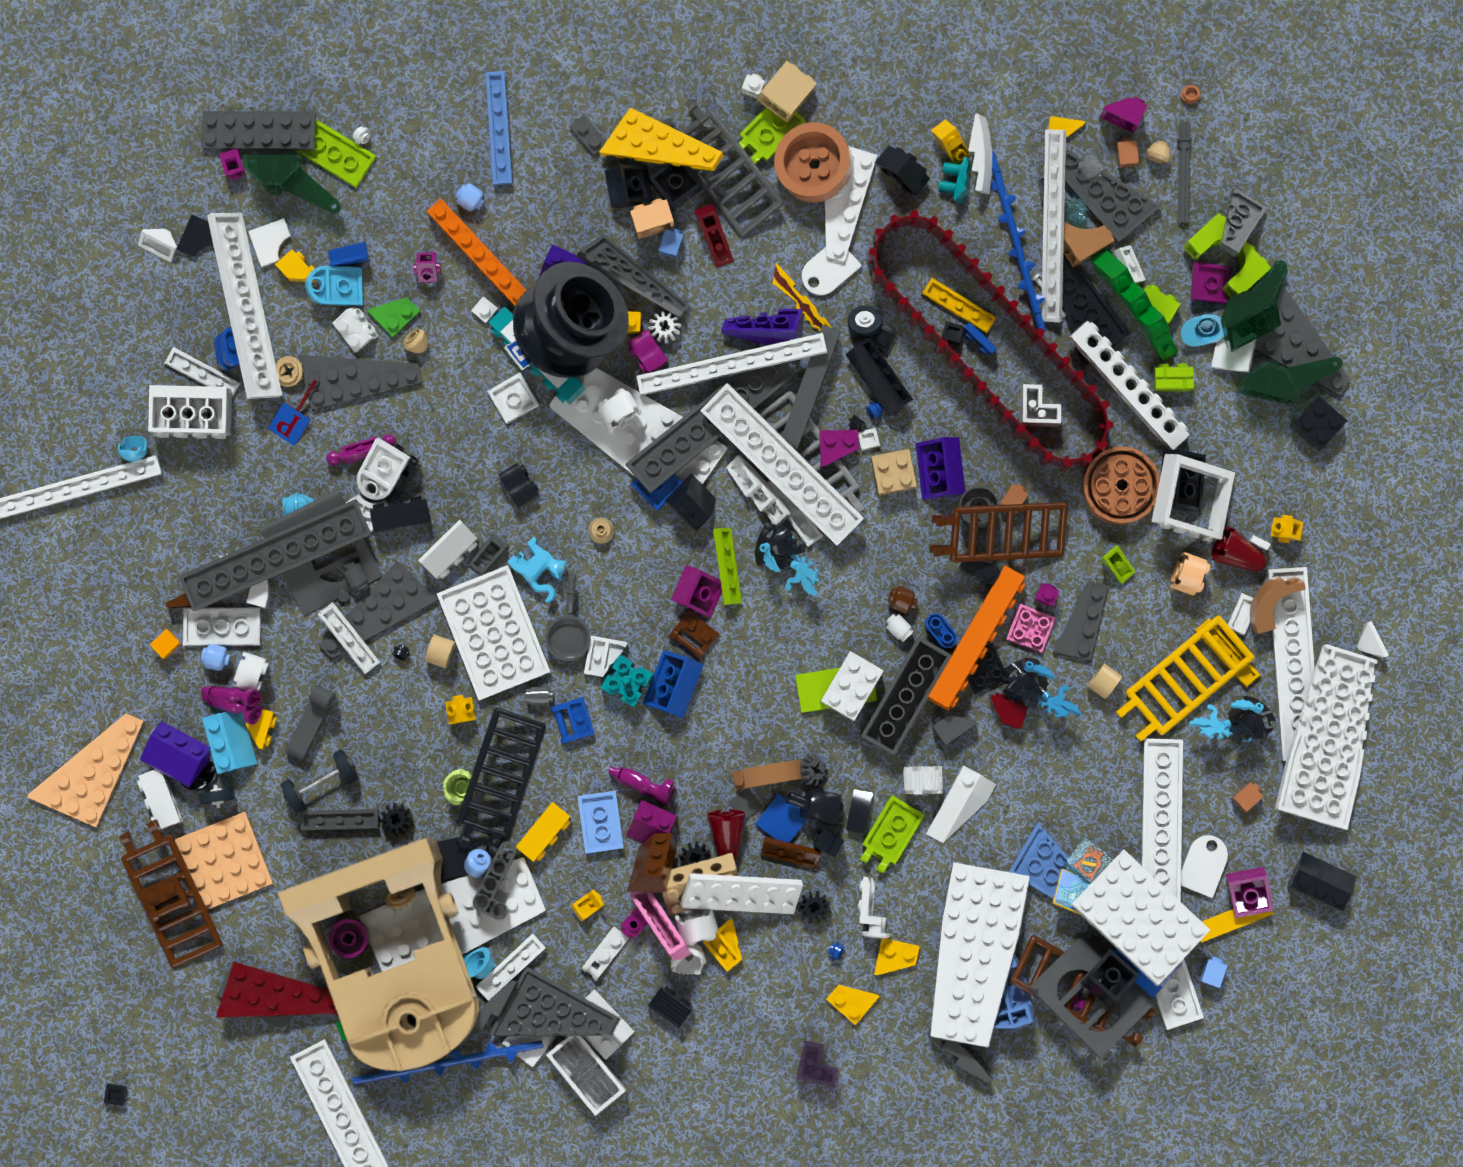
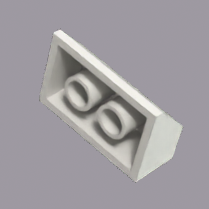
M459 520L418 561L437 580L440 577L444 579L450 573L449 568L453 564L457 566L464 559L463 554L467 551L471 552L477 547L478 544L476 542L479 539Z
M595 989L585 998L620 1017ZM621 1018L612 1036L584 1037L606 1060L635 1031Z

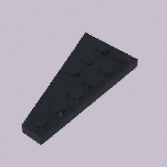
M1063 253L1062 306L1071 334L1087 321L1089 323L1093 322L1099 329L1098 333L1102 337L1105 336L1112 343L1111 347H1113L1128 336L1129 332L1080 266L1077 265L1073 268ZM1089 337L1087 341L1088 345L1090 347H1095V339ZM1077 349L1082 367L1084 368L1090 362Z

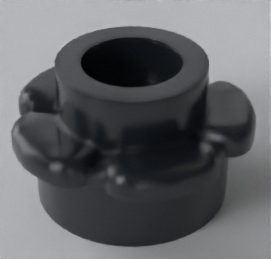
M853 415L851 419H848L851 421L849 425L855 430L859 431L860 428L864 430L863 427L866 423L859 417Z
M399 645L398 647H393L392 655L395 658L406 661L411 656L406 646Z

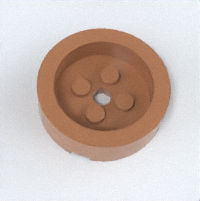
M812 122L796 126L784 135L775 152L774 166L780 182L795 198L805 202H822L836 196L847 185L853 170V158L845 139L836 129L823 123ZM814 160L820 162L817 169L810 168V164Z
M1130 447L1110 448L1097 455L1086 468L1082 478L1083 499L1088 509L1100 520L1114 525L1131 524L1143 518L1155 506L1160 476L1155 464L1141 451ZM1119 480H1124L1127 483V488L1123 491L1119 490L1116 486Z

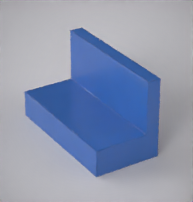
M365 242L328 250L330 266L346 267L370 261Z

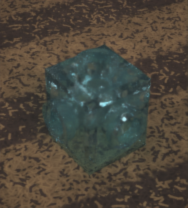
M1079 198L1066 199L1064 203V221L1072 226L1076 223L1080 225L1087 218L1085 215L1088 210L1086 208L1087 205ZM1073 207V208H1074L1075 210H1077L1078 212H1077V213H1073V212L1071 211V208Z

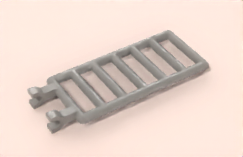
M788 391L758 413L764 418L788 400L793 405L796 396L792 391ZM790 413L773 424L772 427L776 431L784 427ZM811 417L804 435L811 431L817 441L799 453L803 458H806L820 448V430ZM841 459L834 461L833 463L839 472L826 481L832 486L844 477L850 487L840 494L845 499H848L850 504L861 513L864 511V507L854 495L860 488L858 483ZM820 462L813 466L817 472L823 469L820 468Z

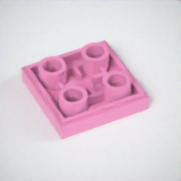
M1019 604L1006 640L1042 653L1056 617Z

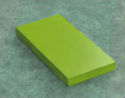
M316 120L315 150H294L355 188L359 186L377 157Z
M840 668L795 675L801 713L830 708L821 703V700ZM875 686L866 702L877 701Z

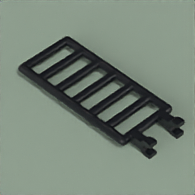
M501 708L493 710L456 820L457 825L463 827L456 845L467 849L471 832L474 830L491 836L485 851L491 857H495L500 839H509L546 729L544 723ZM499 716L537 729L534 740L497 728ZM493 735L531 747L528 758L490 746ZM487 753L524 765L522 777L485 765L484 761ZM481 771L519 784L516 795L478 783ZM477 790L513 802L510 812L506 813L471 801L474 791ZM468 808L506 820L503 832L466 820Z

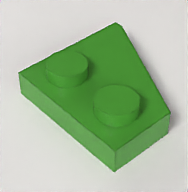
M407 297L368 310L372 317L392 337L397 335L421 312Z

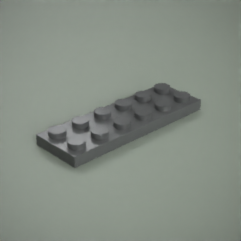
M315 111L202 112V150H315Z

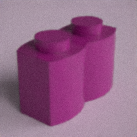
M645 330L628 342L630 347L627 349L633 358L637 356L640 361L638 366L643 373L656 372L669 363L648 330Z

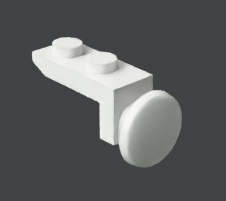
M863 877L860 883L862 899L858 904V910L860 911L859 923L869 924V931H862V935L870 938H889L891 934L885 933L887 918L873 916L876 888L873 877Z

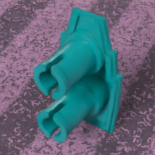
M967 157L963 159V163L960 165L944 163L943 174L956 175L958 177L956 183L941 180L938 187L941 193L954 194L953 199L959 205L963 203L969 194L970 160Z

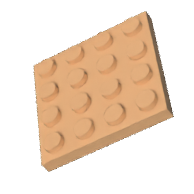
M246 812L175 839L207 910L273 884Z

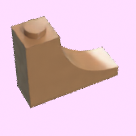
M1064 221L1063 253L1073 268L1093 257L1104 248H1108L1115 241L1111 231L1105 225L1094 229H1081Z

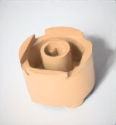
M1183 552L1180 555L1183 557L1182 561L1177 560L1171 577V581L1174 584L1170 585V587L1194 596L1197 592L1201 593L1203 590L1204 582L1202 581L1204 575H1207L1209 572L1210 564L1207 563L1206 559Z

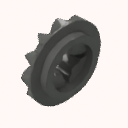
M811 755L806 757L801 763V776L810 786L823 784L824 779L827 778L825 772L828 769L824 768L825 762L821 761L820 757ZM813 767H816L817 774H814Z

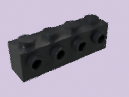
M870 337L858 343L845 354L888 416L897 413L913 400Z

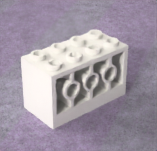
M149 385L148 431L154 433V436L169 438V434H173V437L188 438V435H192V437L207 439V435H211L214 439H226V435L231 436L232 389L228 387ZM174 411L173 416L169 417V413ZM190 411L193 412V416H191V418L188 417V413H190ZM211 411L212 416L208 418L207 414Z

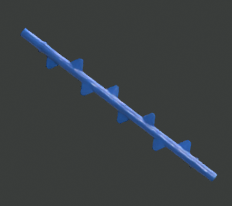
M992 152V175H994L995 180L992 182L990 190H995L999 193L1004 213L998 220L1008 224L1014 245L1008 254L1018 259L1023 280L1017 286L1018 289L1027 291L1037 328H1042L1046 332L1041 314L1042 311H1040L1039 307L1045 300V297L1035 293L1029 273L1035 266V263L1026 261L1020 238L1026 231L1023 228L1016 227L1010 207L1016 197L1006 193L1001 175L1002 171L999 168L995 152Z
M540 1040L497 1049L490 1042L484 1052L462 1056L457 1049H454L451 1057L448 1059L434 1061L418 1068L402 1071L380 1069L377 1073L371 1072V1074L352 1077L353 1085L367 1082L374 1083L377 1080L399 1076L404 1083H408L410 1074L434 1069L438 1076H442L445 1067L469 1062L475 1069H479L482 1060L504 1055L510 1062H513L516 1053H525V1051L544 1048L543 1041Z

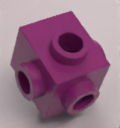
M436 252L417 253L416 264H413L414 275L418 276V283L437 282L438 274H441V263H437Z

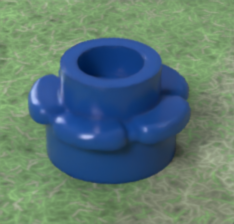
M870 402V405L866 407L867 414L873 420L881 418L883 409L880 404Z
M840 942L831 944L828 951L831 960H839L841 958L844 946L839 944Z

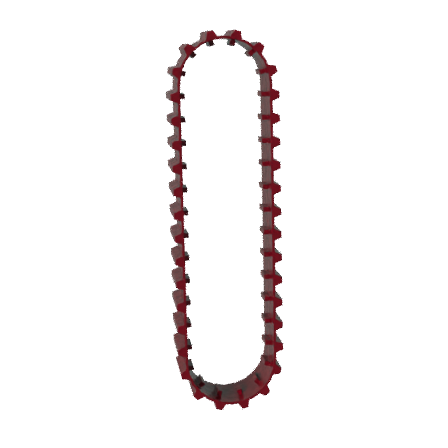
M912 210L910 216H903L901 218L895 214L890 216L889 224L884 229H876L873 237L875 247L869 249L867 262L873 265L871 280L873 283H880L885 289L883 297L885 299L893 298L897 302L896 311L898 313L905 311L909 315V325L911 327L918 325L922 329V339L924 341L931 339L936 345L934 352L937 355L942 353L946 355L949 359L947 366L950 369L958 368L962 373L960 380L963 383L971 382L975 387L973 394L976 397L983 395L988 401L986 408L989 411L995 409L1001 415L999 422L1002 425L1008 423L1014 429L1012 436L1015 439L1021 437L1027 443L1025 448L1027 453L1034 451L1041 457V465L1045 466L1048 463L1057 465L1061 472H1066L1070 466L1077 464L1082 468L1088 466L1092 461L1094 453L1100 454L1105 450L1108 445L1105 437L1114 427V422L1108 420L1106 412L1109 403L1098 398L1095 394L1097 387L1095 385L1087 386L1082 380L1084 373L1081 370L1074 372L1069 366L1071 359L1068 356L1062 358L1056 352L1058 345L1055 342L1049 344L1043 338L1045 331L1042 328L1036 330L1029 323L1032 317L1029 314L1022 315L1016 309L1019 303L1016 300L1009 301L1003 295L1005 292L1003 285L996 287L990 281L992 277L991 272L983 273L977 267L979 263L978 258L970 259L964 253L966 249L965 244L957 245L951 239L953 235L952 230L944 231L937 225V217L933 216L930 219L921 217L917 210ZM910 226L912 229L919 227L927 230L926 233L928 234L932 233L940 241L939 245L941 247L944 245L953 255L952 259L954 261L957 259L966 269L965 273L967 275L970 273L979 283L978 287L980 289L983 287L992 297L991 301L993 303L996 301L1005 311L1004 315L1006 317L1009 315L1018 325L1017 329H1022L1031 339L1030 343H1035L1044 353L1043 357H1048L1057 367L1056 371H1061L1070 381L1069 385H1074L1083 395L1082 399H1087L1095 409L1093 411L1094 414H1098L1100 419L1098 431H1101L1099 442L1096 440L1092 445L1095 447L1094 451L1088 455L1084 452L1077 459H1069V456L1059 458L1052 455V451L1049 450L1048 452L1038 443L1040 440L1038 438L1035 439L1025 429L1026 425H1022L1012 415L1013 411H1009L1000 402V397L998 395L995 396L987 388V383L985 381L982 382L975 375L974 369L972 367L969 368L963 362L959 353L956 354L951 349L947 339L943 340L935 331L934 325L930 326L922 317V312H917L909 303V298H904L896 289V284H891L884 276L885 271L884 269L880 270L877 260H880V253L876 252L880 242L882 244L885 243V236L892 231L897 232L901 227Z

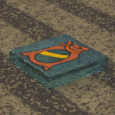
M1084 837L1067 859L1064 866L1089 886L1113 859L1088 838Z

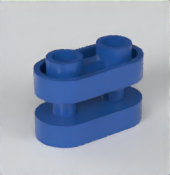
M227 328L214 339L217 364L224 371H230L239 364L232 328Z
M937 613L928 616L925 621V628L939 647L943 649L953 647L957 642V635L944 617Z

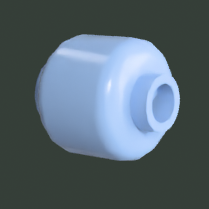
M470 183L462 184L455 195L457 204L469 212H472L475 208L479 210L484 202L482 199L483 192Z
M210 644L207 648L204 647L201 662H203L205 668L222 671L224 666L229 665L231 655H228L227 648Z
M482 849L472 850L464 862L465 871L472 877L479 878L484 876L491 865V857Z

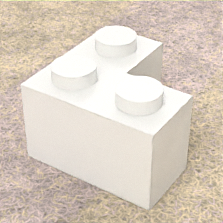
M1023 384L1020 388V423L1026 426L1058 427L1061 424V404H1042V385Z

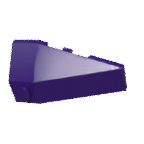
M803 309L778 310V315L767 316V313L763 312L755 319H751L748 315L725 319L721 333L765 346L802 338Z

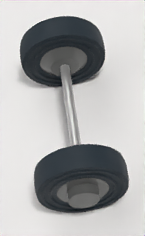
M343 750L333 754L337 770L307 787L299 790L290 779L280 784L285 802L296 813L306 809L302 793L337 773L344 776L349 784L358 779L351 757L348 758Z

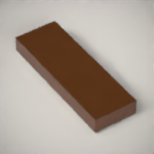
M765 837L760 856L817 869L821 850Z

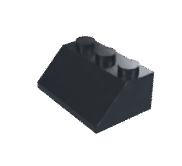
M1180 449L1163 450L1161 472L1165 454H1178L1203 463L1206 461V455ZM1182 467L1179 468L1172 510L1202 511L1204 474Z
M1302 852L1287 887L1344 912L1352 894L1356 876L1306 852Z

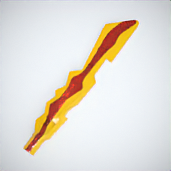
M776 263L773 284L796 301V309H803L805 320L810 322L811 327L818 329L819 333L822 325L831 327L825 317L822 318L818 314L816 307L808 297L799 294L793 287L795 282Z

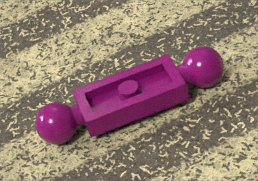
M387 434L382 438L383 441L391 446L396 443V438L391 434ZM378 437L341 447V453L331 451L327 454L326 461L330 466H337L341 460L348 464L364 459Z

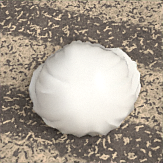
M698 944L687 945L693 954V959L689 962L685 958L680 960L671 959L670 967L672 972L682 973L683 975H700L706 963L704 951Z

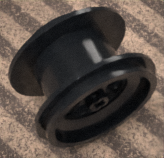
M563 262L548 268L539 277L536 285L529 288L519 298L513 312L514 336L522 353L539 370L561 378L582 377L595 370L605 355L610 354L621 345L626 337L629 325L625 301L613 282L595 268L578 262Z

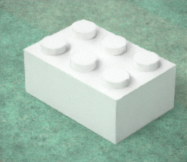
M850 651L823 696L821 703L854 722L884 670Z

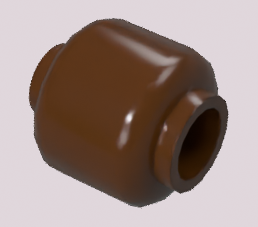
M898 586L896 589L893 588L888 598L891 609L903 614L908 613L910 609L914 610L918 599H915V592L903 586Z

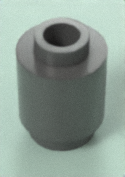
M353 561L344 566L345 570L342 573L350 587L354 588L355 591L369 584L368 578L359 563L355 564Z
M531 687V689H526V704H531V706H550V702H554V691L550 690V687Z

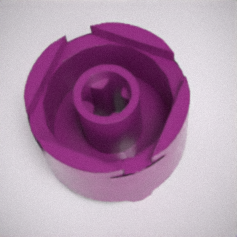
M353 918L337 922L329 934L331 949L337 955L344 958L361 955L370 943L369 931L365 924ZM347 933L354 936L352 943L345 940L348 937Z

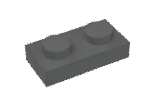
M584 114L569 126L594 156L606 143L605 138Z

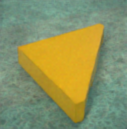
M1050 116L1048 129L1066 130L1067 138L1084 126L1085 121Z

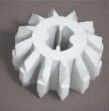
M661 311L662 317H659L657 313L654 314L657 321L650 319V324L654 326H650L649 331H655L651 336L653 338L658 336V343L664 338L665 344H668V337L675 341L673 334H680V331L676 329L680 328L681 324L675 323L678 321L677 316L671 319V312L668 313V316H665V312ZM667 323L669 330L665 329L666 331H662L660 325Z

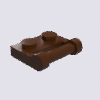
M689 610L669 634L668 638L672 641L674 639L692 653L696 660H699L719 633ZM681 629L703 646L700 649L696 648L679 634Z
M177 874L140 891L155 922L182 907L187 908L191 906ZM176 895L179 896V901L158 910L157 904Z

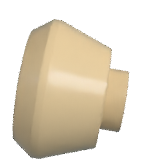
M1163 141L1153 143L1146 151L1147 158L1161 164L1169 163L1171 161L1169 144Z
M422 329L411 331L404 339V348L415 354L423 353L428 348V339Z
M596 518L590 523L588 533L594 542L604 544L612 539L614 526L606 518Z

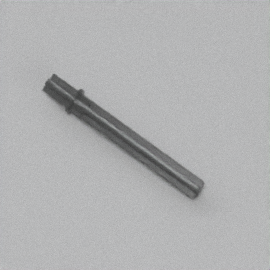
M1186 121L1179 122V139H1177V142H1179L1178 223L1187 224L1189 222L1190 142H1192V139L1190 138L1191 122Z

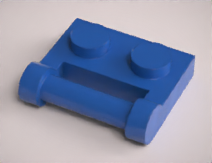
M583 697L550 707L559 727L562 744L595 734ZM567 709L574 734L570 736L561 711Z

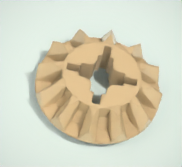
M285 356L276 363L281 385L290 387L297 385L302 379L304 370L302 369V363L297 358ZM287 366L291 369L294 368L291 372L292 377L290 375H285L288 372Z
M411 887L394 894L389 893L385 900L387 906L391 907L392 910L397 908L401 910L402 907H407L409 903H413V899L416 897L415 890Z

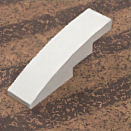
M975 114L968 150L975 154L972 171L978 173L975 190L982 194H990L992 178L991 138L987 119L979 114Z
M738 455L726 467L744 495L751 497L760 512H765L773 524L780 526L791 515L778 495L741 455Z

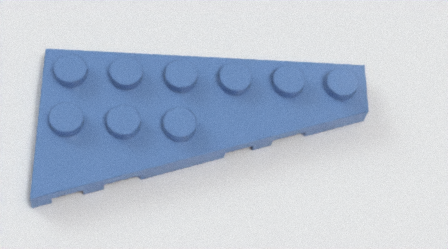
M1038 822L1009 870L1010 873L1030 876L1029 885L1052 899L1054 898L1061 869L1086 878L1077 867L1072 865L1074 863Z

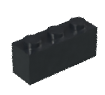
M422 496L411 497L410 502L403 503V499L391 501L392 505L384 506V503L372 505L373 509H369L373 532L431 522L427 500L422 499Z

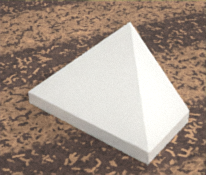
M143 229L141 231L138 246L172 262L177 246L170 231L166 229Z
M1372 621L1365 623L1357 645L1358 649L1380 658L1389 656Z

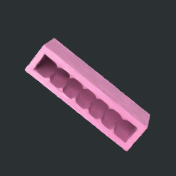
M632 892L629 894L673 960H680L692 954L651 892Z

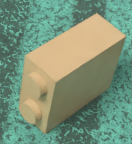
M786 61L760 92L757 101L788 123L812 94L817 83L811 76L801 72L796 65Z

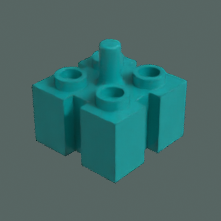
M619 654L612 667L615 670L614 675H607L600 688L613 696L616 693L621 694L620 700L635 708L642 696L638 692L641 686L647 687L653 673L641 666L636 670L632 667V661Z

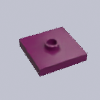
M1194 262L1192 266L1190 300L1227 305L1228 295L1222 288L1230 280V266Z

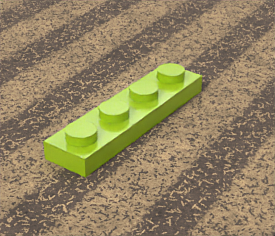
M731 528L713 529L724 605L741 604L742 598Z

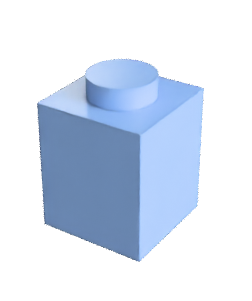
M1212 957L1211 960L1206 959L1199 981L1220 988L1227 969V965L1223 964L1224 960Z

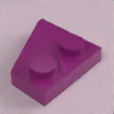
M820 430V468H824L828 464L859 449L858 430Z

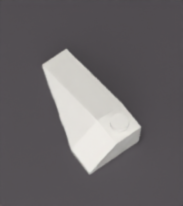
M962 766L926 834L944 843L988 801L996 784L977 772Z

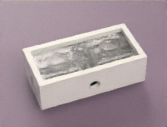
M568 1036L546 1054L595 1116L626 1091L623 1084L584 1036Z

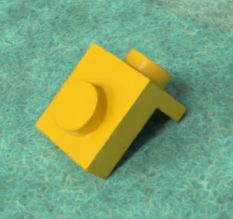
M593 889L570 907L582 922L603 907L604 903L601 895Z

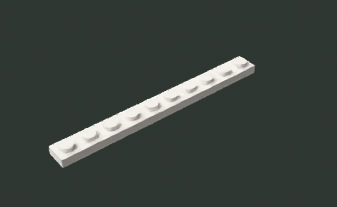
M1053 129L1045 130L1042 296L1045 297V300L1042 302L1041 314L1043 321L1059 323L1062 322L1066 130Z
M823 333L638 375L639 391L641 396L825 354L827 353Z
M158 456L148 457L0 498V519L162 475Z

